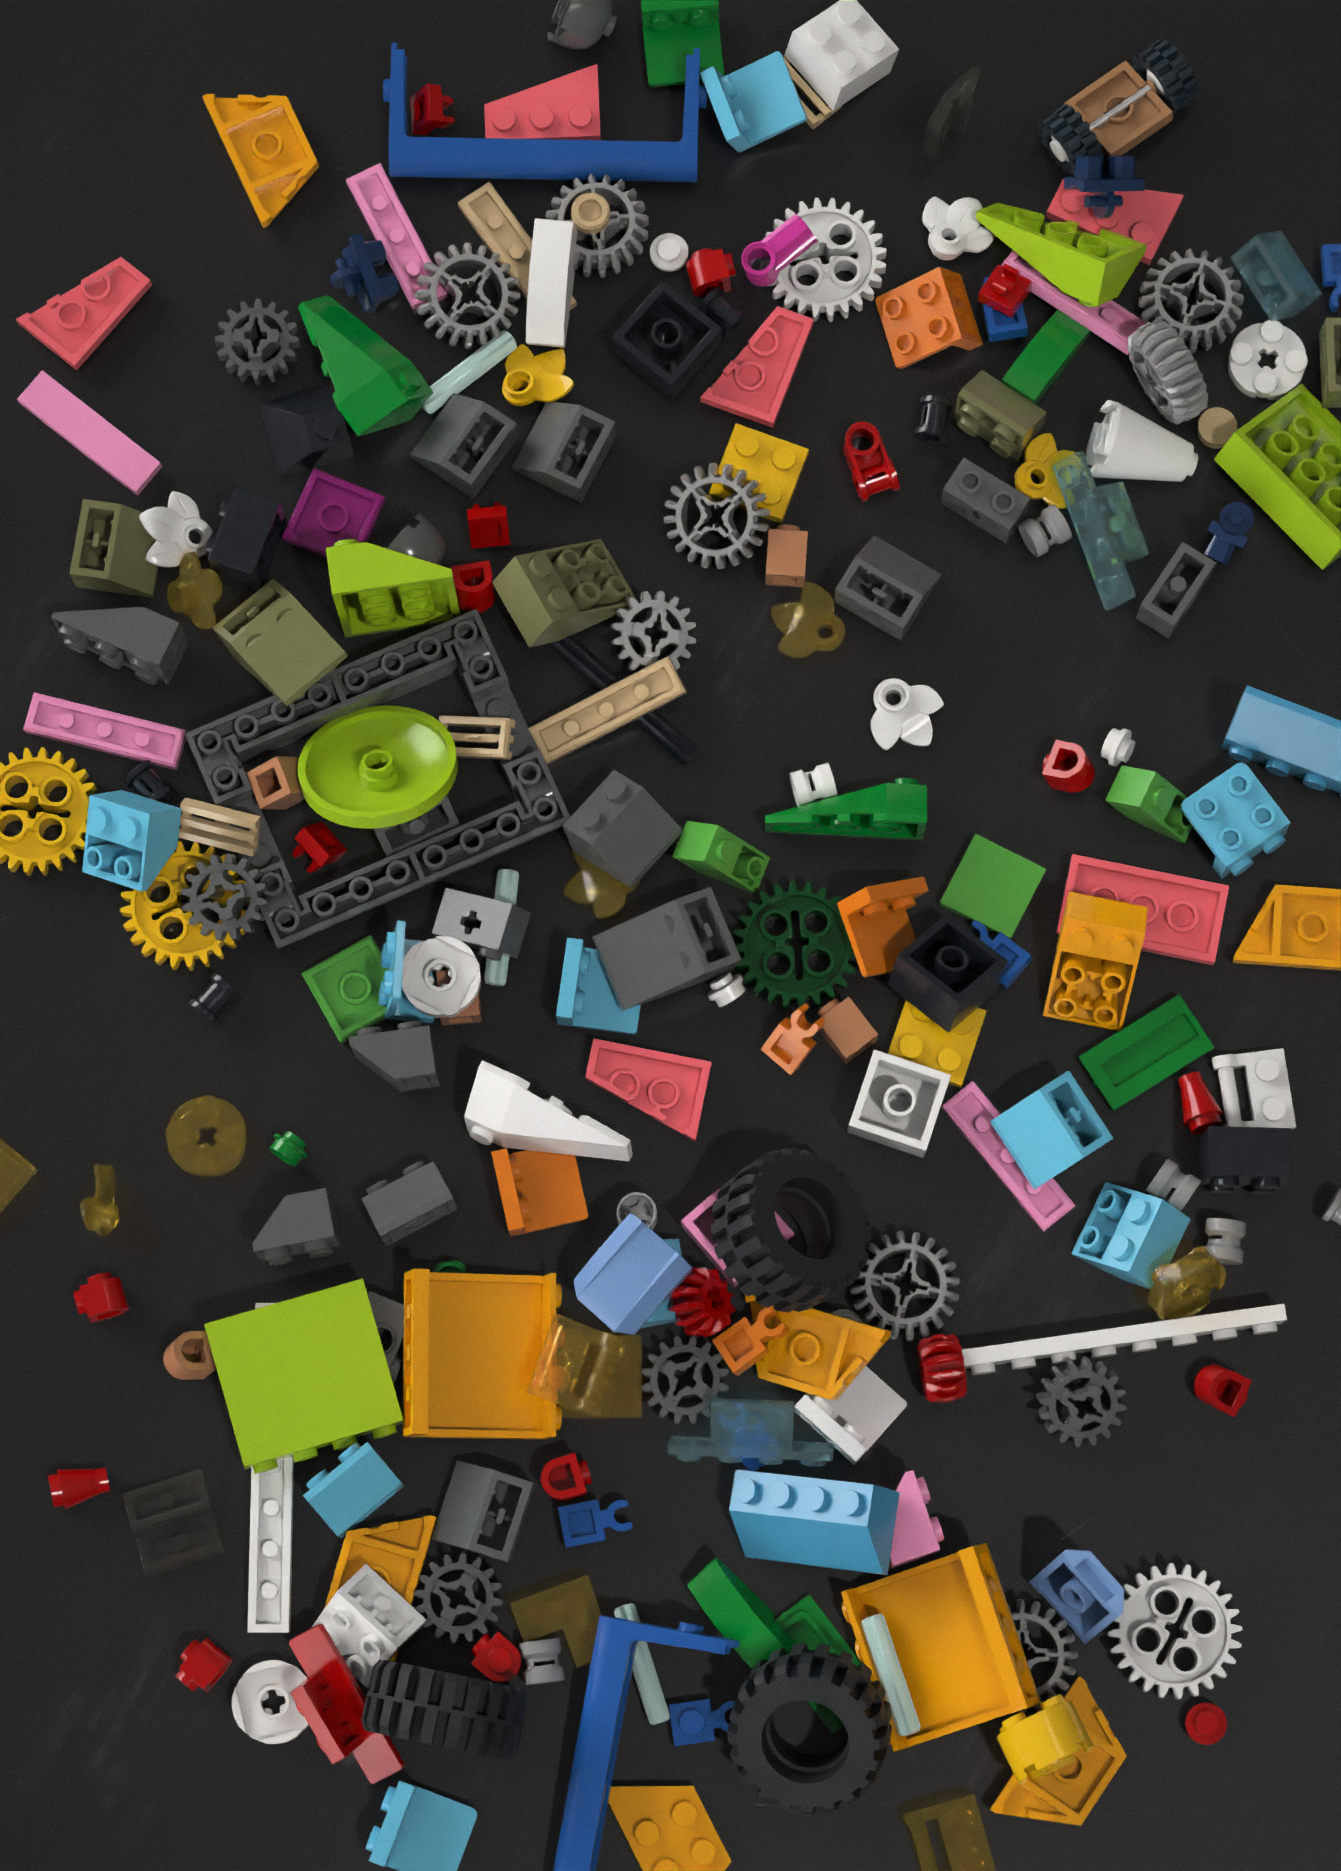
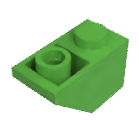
M1121 766L1105 801L1128 819L1181 843L1186 842L1193 827L1181 811V804L1187 796L1155 771Z
M693 821L686 822L672 856L700 874L755 894L771 858L719 825Z

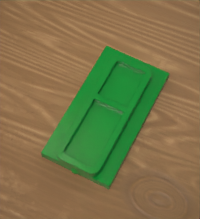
M1180 994L1080 1055L1078 1059L1111 1110L1115 1111L1215 1047L1200 1026L1198 1019L1194 1017Z
M810 1594L788 1611L782 1612L780 1617L775 1620L798 1644L806 1643L808 1650H816L818 1644L829 1645L830 1653L840 1655L841 1651L844 1650L853 1655L851 1661L856 1666L861 1664L860 1660ZM807 1701L831 1734L844 1726L841 1719L832 1710L822 1704Z

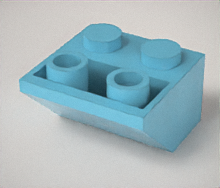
M124 790L90 795L82 872L141 892L147 891L178 846L181 808Z
M1070 1071L1065 1072L990 1121L1033 1189L1038 1188L1113 1139Z
M1105 1182L1071 1254L1128 1283L1157 1292L1191 1219L1164 1199Z
M368 1442L362 1447L358 1443L350 1446L338 1457L341 1461L338 1467L330 1473L326 1469L322 1470L306 1484L310 1490L303 1496L341 1539L346 1535L347 1531L353 1530L404 1487L402 1482Z

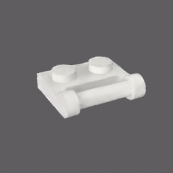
M1284 1048L1242 1054H1225L1212 1058L1213 1070L1218 1071L1226 1124H1223L1222 1127L1291 1128V1130L1296 1128ZM1244 1068L1252 1121H1242L1234 1069Z

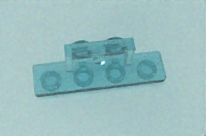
M1082 451L1075 452L1055 463L1053 470L1105 610H1110L1135 598V591L1124 563L1139 560L1149 555V551L1123 481L1096 487L1084 453Z
M712 1398L710 1438L672 1436L668 1443V1454L677 1455V1459L682 1461L701 1460V1456H717L718 1461L725 1463H738L742 1461V1458H759L760 1463L768 1465L782 1464L784 1459L800 1460V1464L805 1466H822L825 1464V1461H833L834 1444L793 1441L794 1401Z

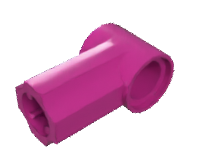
M795 213L762 241L753 242L743 250L741 256L742 265L747 278L752 284L760 287L771 285L777 280L781 270L817 242L816 237L801 217ZM759 258L770 260L768 267L763 270L757 271L751 268L753 262Z

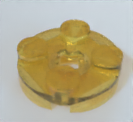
M204 1095L185 1102L175 1111L166 1128L165 1135L169 1153L181 1169L195 1176L216 1177L230 1172L242 1160L246 1150L247 1127L243 1117L232 1104L211 1095ZM212 1127L215 1128L217 1132L214 1135V1139L217 1142L211 1147L207 1143L199 1146L197 1144V1140L200 1138L199 1130L202 1128L207 1130Z
M1196 1247L1187 1256L1177 1260L1172 1265L1170 1263L1162 1264L1153 1272L1151 1279L1154 1285L1149 1292V1304L1159 1318L1163 1320L1164 1316H1168L1170 1320L1191 1317L1210 1303L1206 1296L1214 1287L1218 1292L1221 1290L1226 1280V1270L1206 1247Z

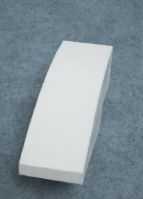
M535 218L528 281L526 344L565 348L575 276L573 263L578 230L574 222Z

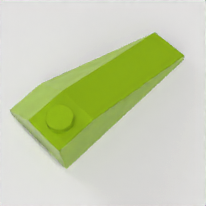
M995 203L978 210L975 219L1061 291L1077 298L1080 304L1088 307H1099L1119 296L1143 257L1147 246L1144 243L1105 229H1101L1099 235L1079 231V223L1067 220L1065 223L1044 222L1045 218L1042 213L1002 203Z

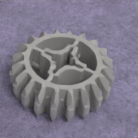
M591 173L588 176V184L583 185L581 180L576 177L573 180L574 190L563 185L560 189L562 198H552L551 207L554 210L546 212V219L572 222V220L568 219L571 216L572 204L577 197L585 193H596L604 197L608 204L618 208L623 214L619 215L618 211H610L609 223L600 232V239H597L596 234H585L578 230L577 240L590 243L593 250L576 244L573 270L576 271L580 266H583V275L589 277L592 269H598V274L602 279L606 276V268L611 267L612 271L618 274L621 272L620 262L622 261L624 264L631 266L634 263L632 254L641 255L643 245L640 242L648 240V231L644 228L649 225V217L642 214L645 211V204L643 201H635L637 192L634 188L624 192L625 182L622 179L612 186L608 174L603 177L602 183H598L595 176ZM620 232H626L618 243L605 249L609 239L620 236Z
M466 242L460 255L457 247L452 244L448 247L449 259L441 251L436 252L434 258L438 266L434 263L426 262L423 269L430 276L419 275L417 283L420 286L427 288L418 290L415 293V299L427 301V303L418 307L417 312L419 315L431 314V317L425 321L424 326L428 329L437 324L440 328L437 330L435 338L438 340L444 336L445 332L452 334L449 339V345L452 347L456 345L459 337H463L465 349L471 348L473 337H476L478 344L482 347L487 344L486 332L491 338L498 339L501 337V333L497 325L508 330L512 323L505 315L516 316L518 313V308L508 303L518 301L520 298L519 292L508 290V288L518 283L517 277L505 278L504 275L510 270L511 265L505 263L498 268L495 263L498 261L500 254L494 252L490 259L485 258L486 246L480 245L477 253L472 254L471 243ZM462 266L479 269L469 279H462L455 274L450 276L446 273L453 268ZM488 277L492 280L497 290V309L490 305L491 301L483 292V284ZM438 282L445 286L444 291L452 299V307L447 315L442 311L438 303ZM478 282L472 297L475 303H472L470 299L468 304L464 303L457 310L463 294L459 289L462 288L465 292L467 288L471 289L474 283ZM467 312L475 313L480 317L484 315L489 319L478 325H463L456 322L462 314Z
M1190 248L1186 250L1185 258L1182 259L1179 253L1174 251L1170 255V262L1161 257L1156 264L1157 270L1150 268L1147 271L1146 278L1148 281L1141 283L1140 292L1143 296L1139 297L1138 306L1145 309L1141 314L1142 321L1154 322L1158 319L1162 322L1165 321L1172 328L1176 329L1178 336L1184 339L1185 344H1188V349H1191L1192 354L1195 353L1198 343L1201 344L1204 350L1208 351L1212 347V340L1222 344L1226 338L1225 332L1231 334L1235 331L1236 324L1234 321L1241 318L1243 311L1238 306L1243 304L1244 296L1243 294L1236 293L1241 287L1240 280H1230L1234 273L1233 268L1220 269L1223 261L1221 256L1217 257L1212 263L1207 260V250L1201 253L1200 258H1195L1194 252ZM1192 277L1190 281L1184 284L1172 283L1171 286L1166 285L1176 278ZM1204 281L1216 290L1220 300L1216 299V295L1209 293L1205 289ZM1195 288V305L1191 306L1190 312L1187 314V297H1190L1192 289ZM1161 302L1166 303V307L1173 309L1177 313L1178 322L1167 314ZM1210 316L1216 317L1203 325H1190L1197 318L1209 319Z
M1158 319L1139 327L1136 332L1128 337L1127 350L1130 353L1129 359L1133 364V370L1139 379L1138 382L1144 388L1145 394L1150 398L1152 405L1157 407L1159 413L1166 420L1175 424L1183 421L1187 422L1207 408L1208 393L1206 392L1207 385L1202 378L1203 374L1200 372L1197 361L1194 360L1191 354V349L1187 348L1184 339L1178 336L1176 329L1172 328L1165 321L1162 322Z
M710 463L708 476H706L701 466L694 467V474L697 480L694 481L688 474H683L680 477L682 483L687 487L685 490L678 486H672L670 491L679 497V501L668 500L665 502V507L675 509L676 515L664 517V523L676 522L677 529L669 531L667 536L669 539L678 536L682 537L683 540L676 545L675 550L681 552L689 546L691 548L687 555L689 562H694L698 555L702 554L701 567L708 568L712 557H715L717 569H723L726 564L725 556H728L731 564L736 566L740 564L739 550L745 557L750 558L753 556V551L747 544L749 542L756 546L763 544L761 537L754 533L756 530L765 532L769 530L768 524L758 522V516L770 515V509L763 508L758 510L757 503L766 500L767 496L765 493L753 496L751 493L759 485L757 480L750 481L746 486L743 484L747 476L746 470H740L735 478H733L732 464H725L722 475H719L717 463ZM710 483H721L730 486L736 492L720 502L712 498L710 494H706L701 487ZM693 496L696 500L695 503L700 509L701 516L698 523L690 531L687 522V508ZM744 501L748 516L746 528L741 536L737 531L738 528L734 523L733 515L735 510ZM731 503L721 516L724 526H720L718 522L704 527L710 522L709 519L713 515L710 506L714 505L715 509H720L721 507H727ZM715 530L722 534L724 538L727 537L733 545L717 549L708 547L698 540L703 535Z
M897 1231V1244L894 1245L891 1244L890 1238L884 1234L880 1238L883 1246L881 1251L875 1244L870 1243V1248L867 1250L873 1258L867 1259L864 1267L866 1270L861 1271L860 1276L857 1278L858 1281H862V1285H854L850 1288L851 1295H863L864 1297L854 1303V1309L862 1310L868 1307L870 1310L862 1318L863 1323L868 1324L876 1317L879 1320L876 1327L884 1329L885 1325L891 1326V1340L897 1339L899 1329H905L906 1340L912 1341L914 1339L913 1328L918 1327L923 1338L928 1337L930 1333L926 1323L930 1322L937 1329L942 1328L943 1322L938 1317V1312L944 1316L951 1317L954 1311L944 1302H957L959 1299V1294L947 1291L948 1287H955L960 1284L958 1277L946 1276V1273L952 1272L956 1268L955 1262L941 1264L940 1261L947 1255L948 1251L942 1248L935 1255L930 1252L935 1243L933 1238L927 1240L925 1247L917 1245L920 1239L919 1232L913 1233L911 1243H905L903 1231ZM906 1254L903 1267L898 1272L874 1273L877 1266L885 1259L894 1255ZM917 1258L924 1260L932 1268L937 1278L938 1287L931 1286L930 1283L918 1277L916 1273ZM907 1267H910V1285L916 1287V1291L913 1293L909 1290L908 1296L904 1297L903 1304L900 1305V1287L894 1285L893 1282L896 1279L900 1282L902 1276L904 1277ZM871 1285L879 1286L880 1289L892 1295L894 1300L892 1315L878 1305L873 1296ZM926 1297L936 1300L934 1305L924 1314L913 1318H904L907 1304L911 1300L916 1298L926 1300Z
M1018 1599L1015 1604L1016 1612L1011 1613L1019 1639L1021 1634L1022 1644L1027 1646L1026 1650L1030 1649L1032 1654H1042V1657H1034L1027 1661L1030 1671L1036 1663L1054 1662L1053 1670L1048 1679L1036 1688L1042 1703L1043 1701L1040 1697L1042 1694H1045L1048 1699L1057 1696L1052 1690L1054 1685L1064 1691L1069 1688V1684L1061 1679L1060 1676L1062 1673L1071 1676L1076 1673L1075 1668L1064 1665L1065 1659L1072 1660L1078 1657V1652H1065L1064 1645L1074 1642L1075 1637L1074 1635L1060 1637L1058 1632L1067 1626V1622L1061 1620L1053 1626L1049 1621L1055 1615L1054 1609H1048L1044 1616L1041 1617L1038 1615L1040 1602L1034 1601L1029 1613L1025 1612L1024 1600ZM1027 1622L1040 1627L1050 1638L1054 1649L1037 1648L1029 1639ZM1040 1704L1034 1705L1036 1710L1041 1709ZM1027 1708L1020 1710L1019 1712H1026Z

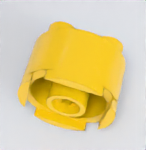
M1062 1694L1042 1702L1039 1705L1041 1709L1028 1718L1024 1712H1021L1002 1722L1003 1727L999 1729L1001 1733L996 1738L1019 1784L1026 1782L1028 1773H1030L1033 1780H1036L1075 1761L1073 1754L1080 1751L1079 1748H1082L1084 1754H1087L1094 1748L1072 1701H1065Z

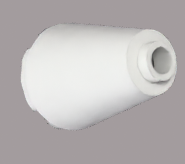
M1112 400L1105 402L1099 412L1106 413V416L1102 423H1094L1089 437L1085 464L1092 466V468L1085 471L1086 475L1093 476L1094 478L1182 482L1187 475H1193L1198 462V454L1194 453L1193 444L1119 402Z

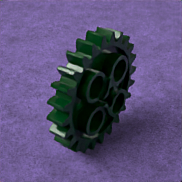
M794 880L790 881L788 892H783L778 884H774V896L771 898L764 891L759 892L760 906L751 901L747 903V908L752 914L751 917L747 915L738 916V922L745 929L734 930L733 937L743 942L737 944L736 948L739 955L744 957L735 967L736 970L748 969V972L743 977V983L747 984L756 981L757 984L753 992L755 996L765 990L769 992L767 1004L771 1005L779 997L782 998L783 1010H787L791 1000H796L799 1008L805 1004V1000L811 999L815 1007L818 1008L820 1007V995L824 994L831 1001L835 999V993L832 988L834 985L843 990L847 988V982L842 977L843 975L855 976L856 969L848 962H857L854 951L851 950L852 946L840 911L837 909L840 896L837 895L829 901L825 899L827 887L823 886L817 894L812 893V886L809 881L805 884L803 891L797 890ZM793 911L798 913L800 943L805 945L802 947L801 953L802 980H797L795 977L794 949L789 946L792 944L793 937L791 912ZM817 916L826 922V928L820 933H812L806 929L804 923L809 917ZM779 919L784 922L787 929L782 935L772 936L765 930V924L769 920ZM821 955L829 961L830 966L824 972H814L808 967L807 961L812 956ZM782 958L788 962L790 969L783 975H775L769 971L767 965L772 959Z

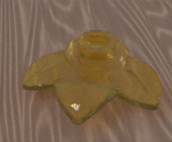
M189 552L180 561L179 577L168 586V602L173 611L189 615L196 627L200 629L213 628L216 625V618L212 604L218 602L222 595V581L215 570L201 569L197 553Z
M805 582L801 594V603H784L771 608L772 618L776 627L785 634L779 643L778 650L787 656L803 658L816 650L832 651L838 648L844 640L845 626L842 620L834 614L833 598L826 590L814 583ZM823 627H827L832 630L833 634L830 638L824 639L818 635V631Z
M573 852L574 858L582 871L578 872L564 889L565 896L577 903H593L596 918H605L616 914L624 906L626 894L634 891L639 885L640 880L631 889Z
M95 1164V1195L85 1198L80 1203V1210L84 1224L89 1231H95L99 1236H107L112 1229L116 1228L119 1220V1209L114 1204L116 1175L112 1165L108 1164L106 1167Z

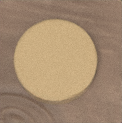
M596 193L580 195L575 199L571 207L572 222H574L580 232L585 234H597L603 231L610 220L608 202L604 197Z
M1221 407L1206 410L1201 415L1197 424V435L1200 441L1207 447L1214 449L1223 448L1233 433L1237 431V421L1234 415Z

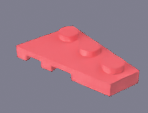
M598 64L484 104L485 138L601 140Z
M1064 179L1062 180L1046 212L1047 218L1055 222L1065 223L1067 220L1078 222L1079 231L1099 235L1100 230L1105 229L1147 245L1146 251L1140 261L1149 266L1184 197L1183 194L1145 189L1144 191H1114L1115 195L1122 196V206L1115 207L1110 218L1099 219L1095 216L1092 208H1086L1084 205V198L1092 196L1093 192H1081L1079 189H1064Z
M119 257L82 279L80 285L61 296L57 294L47 300V304L31 314L27 312L16 320L22 328L77 371L148 291L152 283L148 277L125 259Z
M777 306L748 340V344L739 355L725 367L717 381L700 397V402L773 428L813 327L814 319Z
M593 1038L585 1079L696 1142L712 1062Z

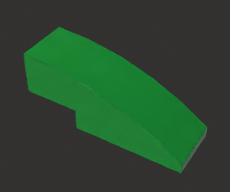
M1057 310L1020 354L1001 382L1029 401L1037 404L1050 385H1053L1091 334V331L1060 310Z
M718 1557L712 1560L688 1582L687 1587L724 1638L740 1641L739 1647L733 1649L751 1669L761 1659L768 1662L771 1652L784 1648L788 1654L791 1653L793 1645L798 1644L773 1620L775 1613Z

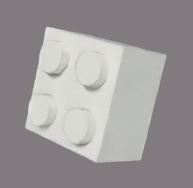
M839 0L792 31L785 56L834 111L888 75L892 70L899 48L857 0Z
M874 1049L847 1133L924 1158L951 1075Z

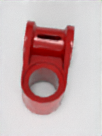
M864 421L851 425L846 432L843 450L860 500L862 502L868 501L870 495L887 489L892 491L899 490L900 485L895 468L887 455L877 428L871 423ZM856 437H865L870 440L872 447L868 450L860 451L854 448L851 441Z

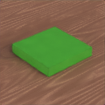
M975 833L939 906L971 922H981L987 930L997 935L1002 932L1011 939L1046 872V868Z
M372 935L301 973L340 1044L349 1040V1037L356 1036L358 1030L372 1027L385 1020L386 1006H379L380 983L383 982L385 970L388 971V968L381 967L382 953Z

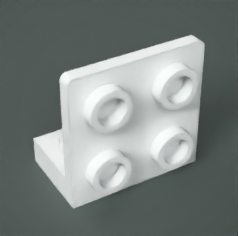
M865 1366L838 1400H829L808 1393L794 1406L793 1411L855 1465L906 1408L907 1402Z
M365 1564L335 1593L312 1627L318 1624L324 1625L354 1678L358 1679L364 1686L369 1687L373 1666L380 1659L390 1661L396 1651L422 1627L426 1619L374 1570Z

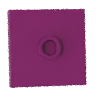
M313 468L282 539L284 542L326 559V548L334 547V543L337 541L355 539L358 540V543L368 542L386 502L385 496Z

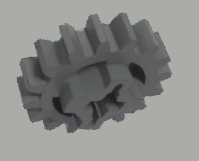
M256 299L253 308H248V305L242 301L240 302L241 312L237 314L229 309L227 314L230 322L219 321L218 323L220 332L224 334L215 336L216 345L221 348L217 351L220 362L227 361L225 368L229 374L238 369V377L241 382H244L249 375L253 376L255 385H259L261 376L266 375L271 382H275L274 372L279 370L286 375L289 372L286 361L296 362L298 359L296 352L292 350L301 346L299 337L293 336L298 333L296 322L288 323L290 315L287 310L277 314L278 308L273 301L267 308L262 307L260 299ZM266 321H269L276 325L281 330V332H279L278 329H271L266 324ZM260 330L263 339L260 340L259 346H257V353H255L252 344L256 343L258 331ZM234 351H237L238 355H245L249 359V363L241 360Z
M227 853L223 863L221 858L214 854L211 855L210 866L200 861L196 863L200 872L197 876L187 874L186 878L193 884L191 889H181V894L190 897V902L183 905L182 910L194 913L189 920L190 925L197 926L203 924L200 932L201 935L208 937L215 930V939L218 941H224L227 932H229L233 940H240V929L253 933L255 929L251 922L254 919L265 920L264 915L259 912L260 906L270 905V901L261 898V893L268 890L269 885L257 882L263 874L260 869L248 871L251 864L250 860L243 858L236 865V855ZM228 871L238 873L247 883H234ZM210 879L207 890L204 894H201L205 883ZM224 890L238 893L227 899V905L213 902L224 896ZM250 901L247 911L242 916L241 910L245 903ZM205 912H217L223 924L212 921Z
M676 1336L674 1338V1347L670 1349L665 1343L661 1342L659 1347L662 1354L659 1357L649 1354L647 1357L651 1364H653V1368L642 1369V1375L650 1378V1383L641 1386L642 1392H652L654 1395L647 1402L648 1406L654 1407L659 1404L662 1407L659 1413L661 1419L665 1418L669 1412L674 1414L675 1425L680 1424L682 1416H688L691 1425H696V1414L702 1413L707 1419L711 1418L709 1406L712 1404L721 1408L723 1402L717 1397L718 1392L726 1393L729 1390V1386L720 1383L721 1378L729 1375L728 1369H718L717 1367L723 1359L722 1355L717 1354L711 1357L709 1355L711 1343L709 1342L703 1345L702 1348L696 1347L697 1341L695 1336L690 1338L688 1345H682L680 1337ZM679 1354L693 1355L688 1362L675 1364L668 1360ZM705 1364L709 1366L713 1376L712 1389L702 1382L701 1371ZM696 1365L692 1377L695 1386L693 1388L686 1386L674 1396L678 1387V1379L675 1375L677 1373L685 1375ZM659 1373L669 1381L670 1389L665 1398L660 1393L658 1387ZM695 1397L702 1401L693 1407H678L683 1399Z
M1083 1356L1080 1365L1076 1366L1072 1359L1068 1358L1066 1359L1067 1369L1062 1371L1055 1365L1052 1367L1055 1375L1053 1380L1042 1378L1041 1382L1047 1391L1037 1393L1036 1398L1039 1403L1045 1406L1040 1407L1037 1412L1042 1420H1047L1044 1426L1049 1433L1057 1431L1056 1437L1061 1443H1064L1071 1436V1441L1075 1447H1080L1083 1438H1087L1092 1446L1097 1443V1434L1102 1433L1103 1436L1109 1438L1111 1434L1107 1427L1110 1424L1121 1425L1122 1422L1116 1415V1412L1125 1411L1127 1406L1118 1398L1125 1395L1126 1391L1121 1384H1116L1119 1377L1113 1370L1106 1373L1107 1367L1102 1361L1099 1360L1092 1367L1089 1358ZM1102 1385H1104L1107 1394L1106 1405L1100 1400L1103 1392L1101 1389ZM1071 1398L1076 1401H1084L1087 1398L1092 1404V1406L1088 1403H1078L1077 1405H1075ZM1057 1399L1063 1404V1408L1060 1411L1061 1418L1058 1417L1056 1412Z
M461 1553L458 1562L453 1563L449 1554L444 1555V1566L439 1567L434 1562L429 1564L433 1572L430 1577L420 1574L419 1579L425 1584L424 1590L414 1591V1596L423 1599V1604L416 1607L415 1610L420 1614L427 1613L428 1617L423 1624L425 1629L434 1624L437 1626L436 1638L440 1639L445 1632H449L451 1643H457L459 1634H464L468 1642H473L474 1630L478 1629L481 1633L486 1634L488 1630L484 1623L487 1619L494 1622L499 1620L497 1615L492 1612L493 1607L503 1606V1600L494 1598V1592L502 1589V1584L490 1583L489 1579L493 1577L495 1571L493 1568L482 1572L480 1568L483 1560L479 1557L471 1565L467 1564L466 1553ZM464 1571L459 1580L449 1583L440 1580L442 1576L449 1572ZM478 1579L481 1580L486 1591V1604L477 1600L474 1587ZM462 1587L466 1588L465 1596L469 1599V1602L476 1605V1608L459 1604L456 1610L452 1609L453 1601L442 1589L445 1588L450 1592L451 1590L459 1592ZM432 1592L440 1596L443 1605L439 1618L432 1607ZM471 1613L478 1617L468 1625L453 1626L460 1616Z

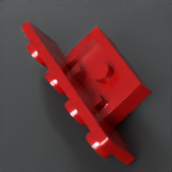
M318 1624L292 1638L289 1641V1645L308 1678L290 1693L295 1700L297 1710L307 1720L316 1736L320 1749L326 1753L331 1763L334 1764L344 1759L352 1752L367 1779L372 1784L401 1770L405 1763L390 1737L364 1730L361 1719L366 1696L324 1625Z

